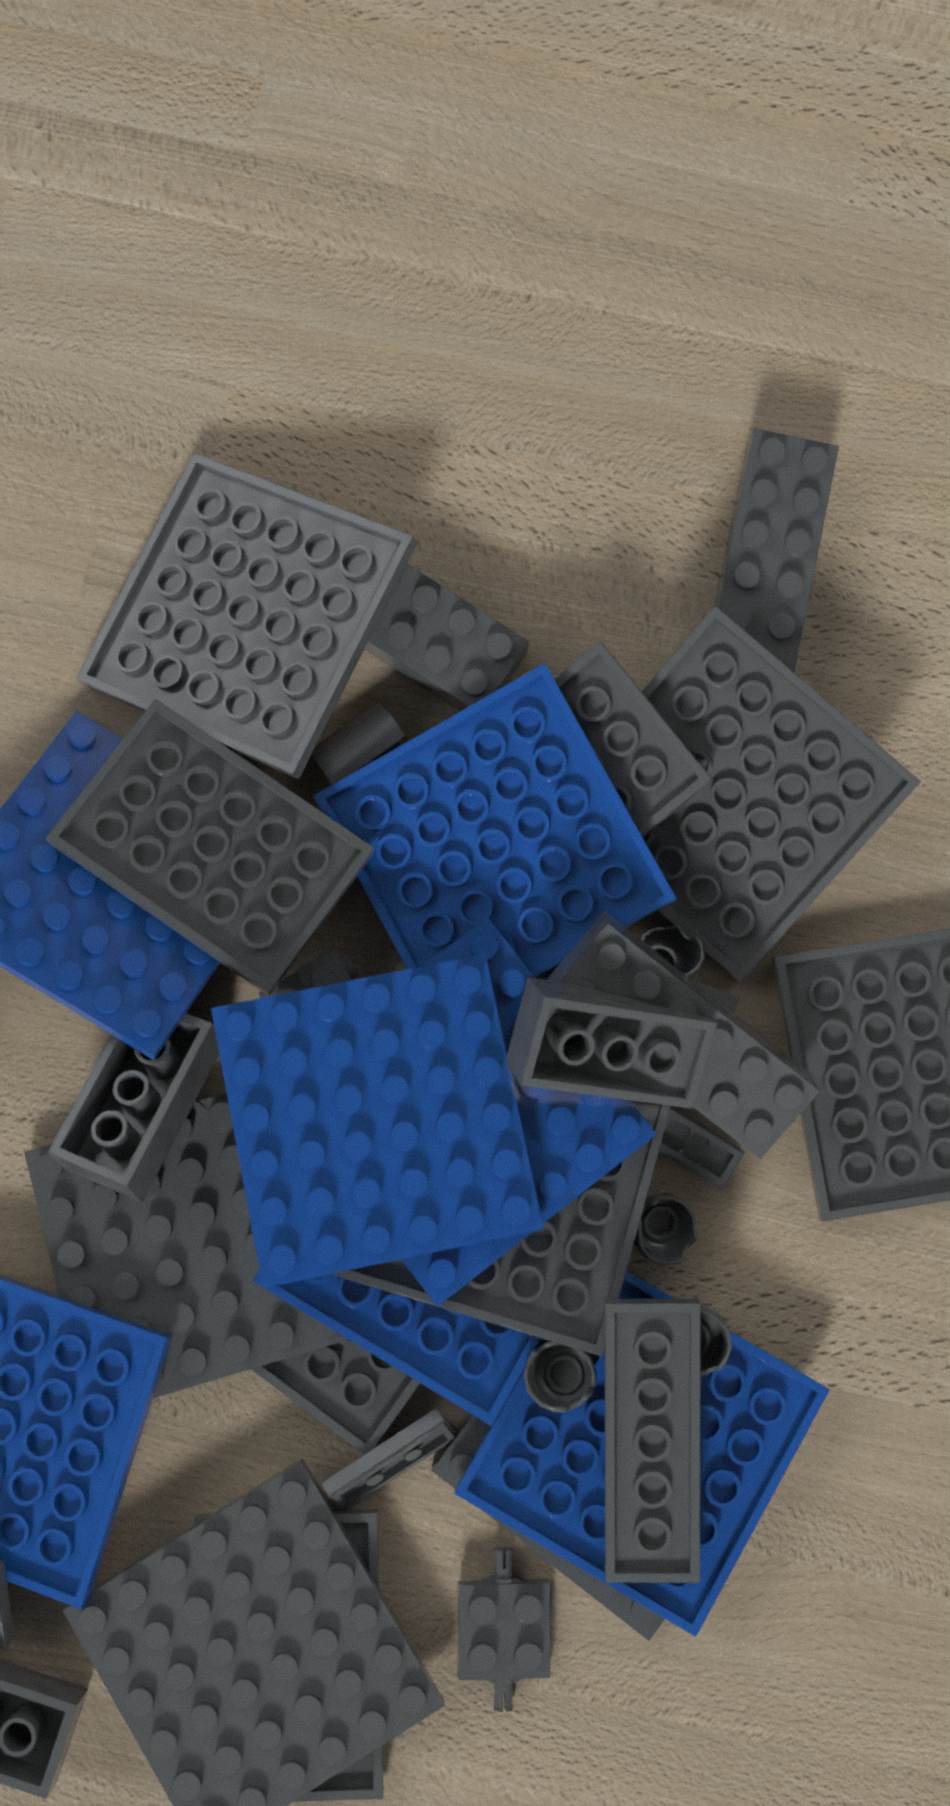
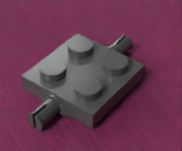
M504 1547V1565L502 1548H494V1575L478 1581H457V1676L459 1681L486 1680L494 1683V1710L497 1712H503V1693L505 1711L510 1712L513 1710V1682L530 1678H550V1583L548 1579H523L512 1575L513 1548Z

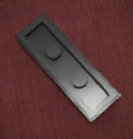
M435 1408L321 1484L327 1496L342 1510L346 1511L452 1442L456 1438L457 1433L442 1412Z

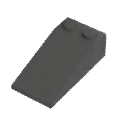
M528 977L507 1053L506 1066L521 1086L693 1108L717 1022L714 1019L574 984Z

